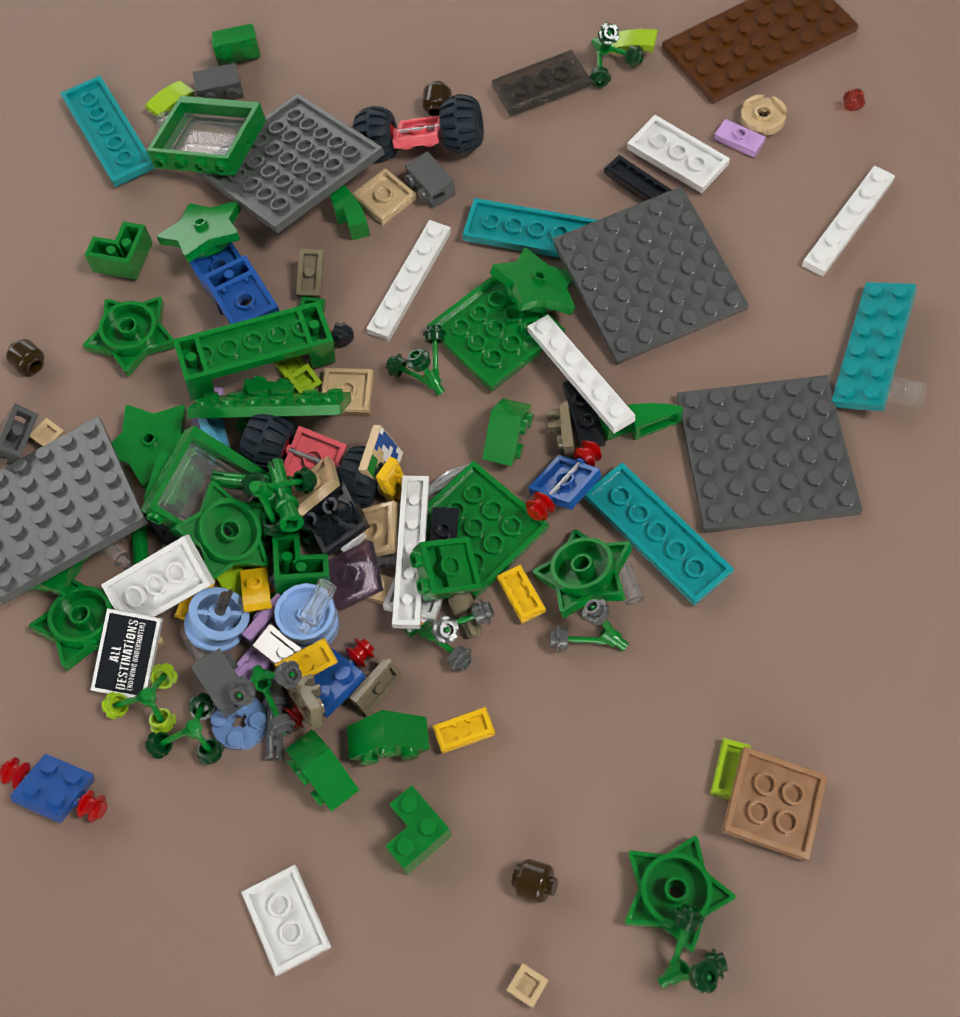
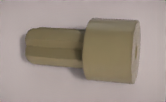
M471 592L456 594L448 600L455 617L461 618L473 613L472 605L475 604ZM476 619L462 624L468 638L477 637L483 631Z

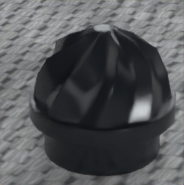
M345 322L342 324L335 323L331 334L333 341L336 343L335 345L347 346L354 339L353 329Z

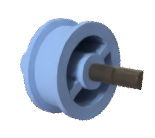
M221 587L207 588L198 592L192 598L184 619V630L188 639L195 647L211 653L218 648L222 652H226L236 647L241 641L242 633L249 622V612H244L242 598L233 592L232 589L229 590Z

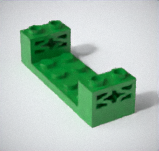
M319 301L173 339L191 402L200 399L206 392H215L212 379L304 354H307L312 369L336 362L334 341Z

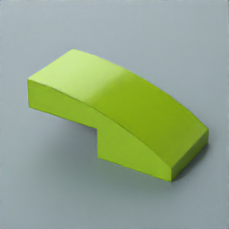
M631 29L618 32L620 35L619 40L616 43H612L611 46L626 51L631 46H641L642 51L653 53L658 30Z
M179 80L153 96L145 104V109L159 119L165 118L169 115L180 96L194 97L195 91Z
M300 356L274 362L282 376L294 384L297 393H302L303 390L316 389L322 385V382L309 364H306Z

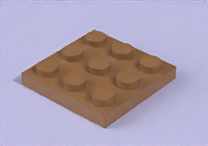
M746 746L743 747L721 832L805 862L810 860L828 775Z

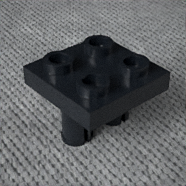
M344 481L303 516V527L313 531L323 554H328V556L370 528L349 483Z

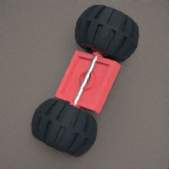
M456 94L446 99L440 106L439 116L401 120L398 127L392 112L380 106H370L362 109L356 114L353 122L354 130L383 148L384 155L374 163H382L393 158L398 148L409 150L421 145L425 147L434 146L439 143L441 135L446 148L455 153L474 151L480 147L484 139V124L480 104L474 97L463 94Z
M258 414L250 418L240 441V455L266 472H269L267 467L269 461L272 462L274 468L272 459L279 458L283 461L285 460L287 476H293L296 471H300L303 467L311 469L324 457L329 456L334 461L339 483L343 481L349 483L361 509L370 507L378 494L379 483L377 479L373 480L358 471L366 446L352 447L345 454L347 444L304 427L298 426L294 436L295 426L288 416ZM380 462V463L378 464L379 470H378L377 468H375V472H374V475H375V476L379 473V471H380L381 468L383 467L384 464H383L382 462Z

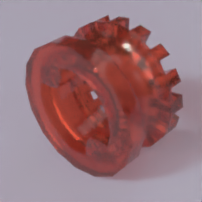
M852 88V91L848 90L843 95L844 106L848 111L859 110L865 105L863 90L857 88L854 90Z

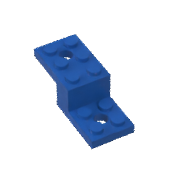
M233 242L216 254L195 258L189 262L219 314H224L229 324L279 311L278 305L247 256L241 257ZM252 300V302L249 305L242 306L243 304Z

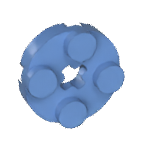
M253 697L254 701L251 705L242 707L226 719L216 707L215 712H213L210 718L212 731L224 747L231 750H248L263 740L267 732V711L257 698ZM237 717H247L244 720L246 725L243 728L240 726L233 727Z

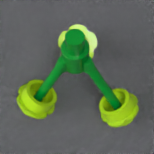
M169 663L156 664L152 668L151 682L153 685L150 688H144L140 691L139 695L128 699L121 693L115 694V692H110L106 695V699L102 701V710L108 718L114 720L117 717H123L128 711L130 704L140 702L143 706L150 707L153 711L149 717L151 732L168 733L173 729V724L176 723V716L171 714L166 708L158 709L156 705V690L171 688L173 683L177 682L178 674Z

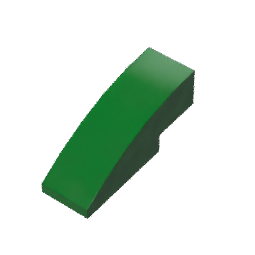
M343 185L330 194L338 225L348 223L352 240L370 236L363 209L351 191Z
M666 403L627 405L635 414V421L616 433H613L601 418L599 419L607 441L630 432L634 439L637 440L681 423L683 408L680 405Z

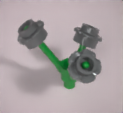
M478 599V603L472 605L473 613L456 620H452L449 616H442L433 625L420 628V637L436 642V644L450 654L447 662L451 665L452 670H466L473 660L470 655L472 651L471 649L466 650L463 646L453 649L447 642L452 643L457 639L460 624L476 619L479 625L484 623L491 624V618L495 615L489 601L484 602L482 599Z
M603 599L588 601L582 611L583 618L587 619L592 625L601 624L604 627L598 637L568 636V628H560L559 625L556 626V630H550V647H555L556 652L567 650L568 642L608 644L611 647H617L621 651L627 648L629 642L623 639L622 634L614 629L608 621L609 606Z
M293 660L282 662L276 667L275 672L265 670L262 666L256 665L252 668L250 680L238 679L234 684H230L228 688L231 701L238 706L242 704L244 706L251 705L254 701L253 697L256 694V689L263 691L274 717L267 723L269 727L268 734L276 736L277 739L289 736L292 733V728L295 726V721H292L288 714H279L269 688L271 687L272 678H275L276 682L281 686H285L286 689L296 687V683L301 681L302 672L299 669L298 663Z

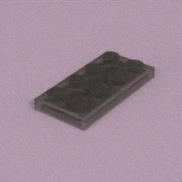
M572 50L492 80V87L510 117L591 86V78Z

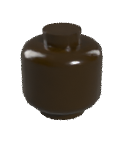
M434 81L424 87L422 107L428 115L439 116L441 104L452 96L451 89L441 81Z
M21 339L9 346L6 355L7 362L21 375H33L42 369L44 353L28 339Z
M527 859L515 867L512 876V887H515V892L519 897L543 903L548 899L549 895L554 896L556 893L558 878L554 877V870L551 865Z

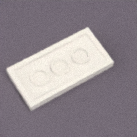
M656 115L627 143L629 151L701 194L729 165L730 158Z
M188 534L106 581L101 586L115 610L156 617L214 584L215 581Z

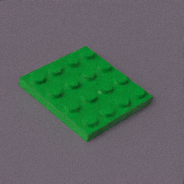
M491 276L426 325V327L429 325H441L442 329L447 332V335H445V342L440 344L493 392L544 352L528 333L527 326L549 314L518 310L516 303L507 295L505 285L494 276ZM551 317V319L558 325V327L565 334V329Z
M474 460L428 502L426 541H430L433 507L459 508L458 538H470L482 589L479 591L471 592L475 600L497 580V575L504 573L549 529V523L532 519L527 513L526 504Z

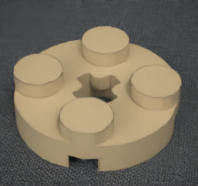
M763 94L754 95L744 102L740 112V122L743 127L763 136L772 135L784 127L787 109L784 103L774 96L769 99L764 98ZM759 113L767 114V117L759 116Z

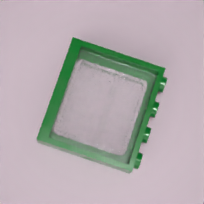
M180 96L146 151L154 168L235 176L264 126L266 118L260 102Z
M193 425L183 432L140 511L147 514L146 518L156 524H164L170 528V533L179 537L172 531V528L199 512L207 484L211 481L212 470L249 475L254 471L262 474L268 472ZM223 488L234 499L243 502L261 503L259 498L249 497L243 490Z

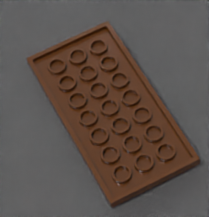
M746 0L663 41L662 49L704 96L714 104L856 32L859 24L835 0Z

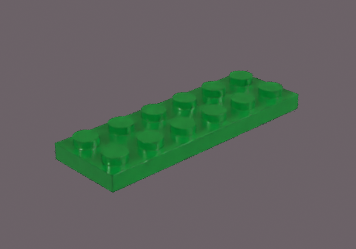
M340 388L329 389L327 392L318 393L317 389L303 390L302 393H293L292 390H280L277 394H268L266 390L254 391L253 394L244 395L243 391H232L228 395H219V392H206L187 408L188 418L252 417L258 414L273 416L341 415L352 401L351 392H343V389Z

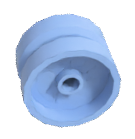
M299 584L286 590L278 599L274 611L276 624L280 632L301 649L324 637L330 645L338 635L340 627L339 615L333 599L325 589L314 584Z

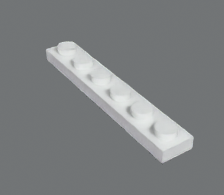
M874 165L804 259L802 266L824 277L891 186L895 175Z
M431 220L428 221L366 328L367 334L387 342L391 340L449 238L451 227Z
M549 315L527 326L531 337L613 433L618 432L635 421V414Z
M402 476L392 618L393 628H421L423 594H419L416 589V580L419 576L417 568L411 566L410 554L416 545L426 541L429 476Z

